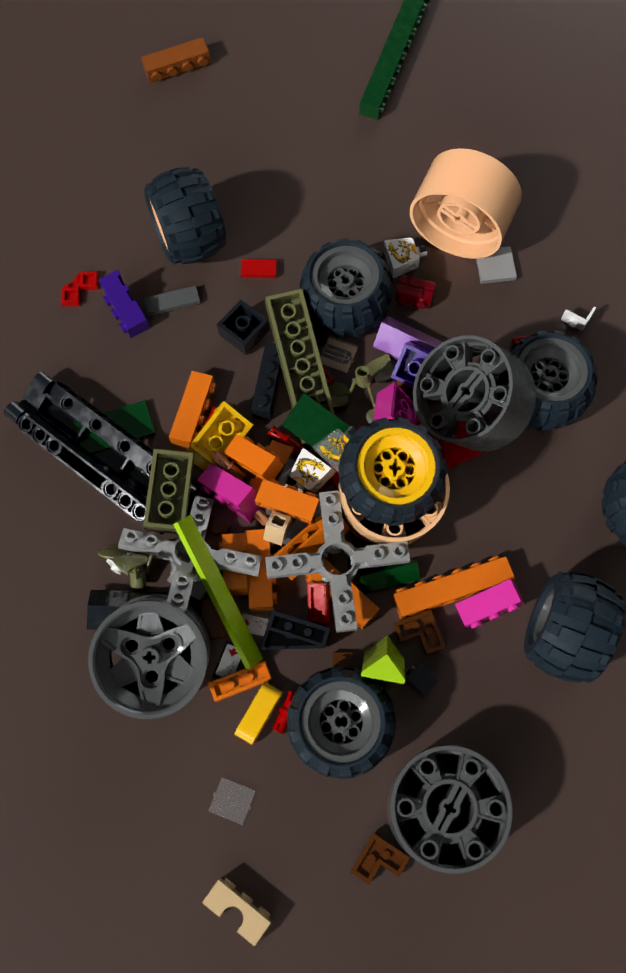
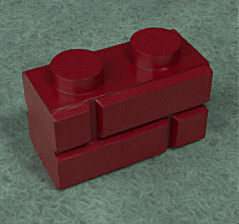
M401 275L395 300L403 305L409 303L419 309H430L436 283Z

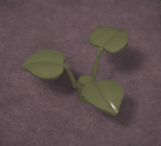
M389 354L376 358L366 366L358 367L355 370L356 378L352 379L353 383L350 390H348L345 384L340 382L330 384L328 389L333 408L347 405L349 402L348 396L352 394L357 384L361 388L368 389L374 409L367 412L366 420L368 424L372 423L376 402L370 384L373 380L382 383L391 379L394 368Z
M118 544L109 545L98 550L99 556L113 559L114 564L126 575L130 574V586L132 588H143L146 586V574H149L153 555H150L149 559L142 554L130 555L127 553L132 551L118 549Z

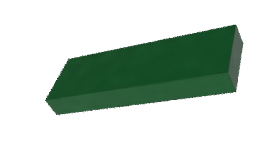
M412 560L410 563L396 564L358 573L363 593L420 580L416 560Z

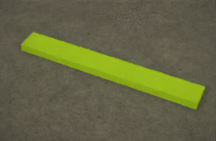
M189 515L173 525L246 670L251 669L263 657L192 516Z

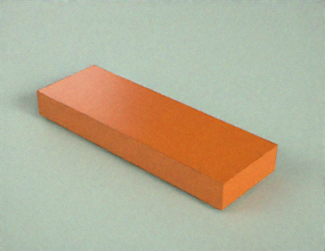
M264 660L257 663L251 669H241L208 682L216 703L262 685L264 682L272 681V677Z

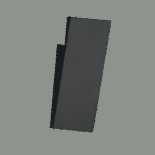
M90 590L87 605V630H97L111 613L131 599L147 594L168 595L169 592ZM160 617L164 630H168L169 620ZM138 618L131 620L121 629L136 632Z

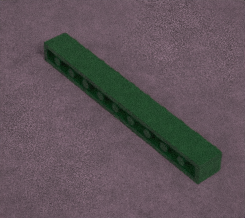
M431 0L403 1L360 101L359 115L378 120L380 114L384 113L385 102L390 99V90L395 87L396 76L400 75L401 64L405 63L406 52L411 49L412 38L415 39L417 26L420 27L422 14L425 15L427 2L430 3Z

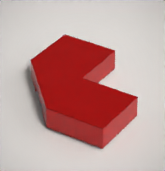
M98 271L80 272L71 283L66 284L62 288L61 293L62 307L80 306L81 291L98 290Z

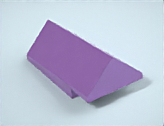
M388 316L381 322L373 347L390 354V358L398 361L403 346L408 341H412L430 350L435 349L443 342Z

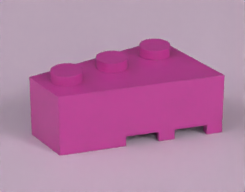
M212 463L197 479L202 486L200 489L209 496L211 494L215 500L225 504L249 523H252L255 519V512L263 509V507L255 504L257 494L252 487Z
M511 579L455 604L464 626L471 627L472 629L483 625V621L488 619L490 621L501 617V614L513 612L519 609L520 606L525 605L515 582Z

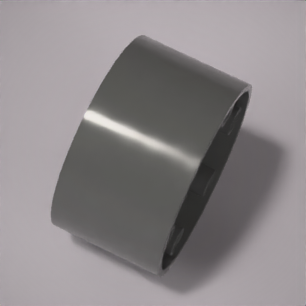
M474 335L451 338L433 349L422 362L413 387V403L416 415L421 424L429 430V433L443 441L479 452L497 450L513 442L527 427L533 415L536 402L535 383L527 366L515 355L495 343ZM481 355L480 363L473 362V357ZM507 369L509 385H502L496 377ZM501 411V413H500V415L497 417V419H496L493 423H491L490 420H492L494 417H496V416L499 414V412ZM460 422H467L465 425L467 438L457 439L454 434Z
M439 746L416 755L398 771L389 789L387 815L395 839L409 856L435 871L458 874L470 872L484 866L502 849L511 828L512 802L503 777L486 758L467 748ZM435 755L458 756L456 773L440 775ZM424 761L432 765V772L430 774H424L421 770V764ZM468 762L476 766V772L473 775L468 774L465 769ZM409 770L424 783L417 799L398 793L399 786ZM482 773L489 781L495 796L481 799L478 791L472 785ZM440 785H449L443 798L436 803V811L430 821L426 811V804L430 793ZM465 797L468 806L465 822L457 830L446 832L453 818L458 816L460 804ZM407 801L410 803L411 811L409 814L404 815L400 812L399 805L401 802ZM493 802H496L497 805L496 816L490 812V805ZM444 804H449L451 812H446ZM417 817L425 833L411 847L404 838L398 822ZM482 819L496 822L493 834L486 845L474 834ZM428 842L434 845V853L431 856H425L423 853V846ZM442 843H458L463 862L455 864L438 863ZM476 843L479 846V853L472 857L468 849L471 844Z

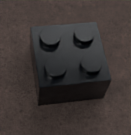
M240 300L217 323L219 335L245 355L270 331L268 319L243 300Z

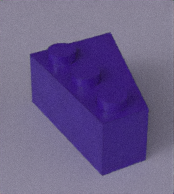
M118 270L98 279L106 295L103 299L107 306H112L113 310L111 312L116 320L120 319L121 323L119 325L124 334L128 333L130 338H133L150 329L144 314L130 294L128 286L124 284Z

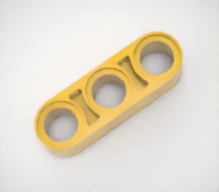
M264 682L237 727L235 735L253 745L283 692Z

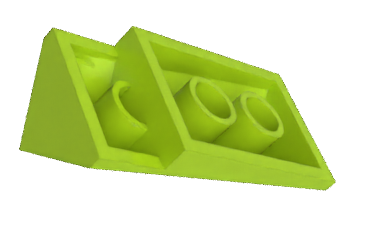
M388 635L364 651L362 677L405 684L404 657Z

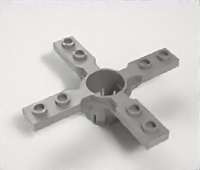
M339 490L319 492L325 543L319 548L317 553H297L265 557L267 579L320 573L323 577L322 580L328 584L330 583L336 633L356 631L357 622L351 580L360 568L410 563L408 542L355 548L351 543L345 541ZM343 550V554L350 558L352 568L341 575L328 572L325 569L323 559L327 558L330 553L335 554Z
M195 495L190 515L204 540L214 499ZM123 528L118 549L170 560V574L173 580L167 602L187 612L193 583H198L201 579L193 563H187L179 559L184 557V554L189 556L181 539L169 541L161 535ZM205 542L218 569L258 577L262 556L224 548L213 550Z

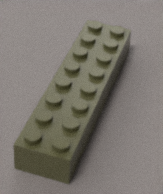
M298 289L265 297V305L292 409L304 393L335 415L303 290ZM300 439L301 445H308L306 442Z

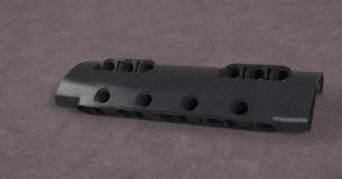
M43 371L37 373L21 401L9 403L4 410V415L16 423L25 435L131 517L144 522L142 508H146L147 499L145 497L148 494L153 450L65 384L55 381ZM79 421V423L83 425L78 436L74 425V422ZM90 430L106 441L112 448L89 453L80 446L79 442ZM128 442H129V444H130V449H129V450H128V448H127ZM192 483L188 507L193 502L195 495L197 496L199 493V488ZM128 496H129L130 499H131V503H130V504L128 503Z

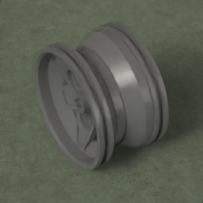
M147 594L126 602L101 623L90 644L88 667L93 686L110 707L129 717L156 719L180 710L195 696L207 670L211 645L204 621L190 605H188L187 612H185L178 606L168 603V595ZM160 617L172 621L177 627L164 630ZM138 618L136 632L121 629L131 620ZM172 638L175 641V646L172 648L167 647L164 640ZM132 639L137 641L138 648H129L128 641ZM188 645H190L191 649L190 663L179 654ZM112 651L122 657L114 666ZM155 671L158 674V678L156 680L149 679L147 672ZM165 679L179 683L172 689L163 692ZM138 681L139 692L127 685Z

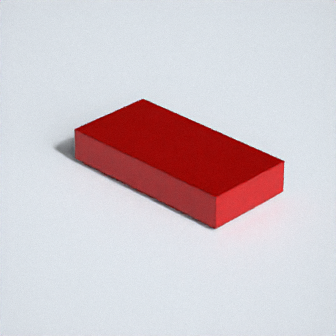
M241 259V278H276L277 260Z
M310 581L307 583L308 622L327 624L330 622L329 585L326 582Z

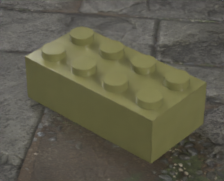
M161 449L153 450L143 523L145 531L178 534L173 524L187 517L194 465L193 453Z

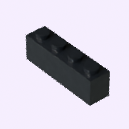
M265 343L251 406L253 418L270 421L272 418L282 370L275 343Z

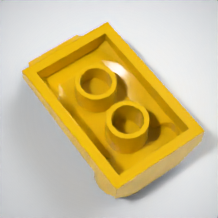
M222 401L189 445V453L194 454V464L203 471L211 463L221 468L211 459L212 455L217 450L224 454V450L238 434L244 438L253 424L225 401Z

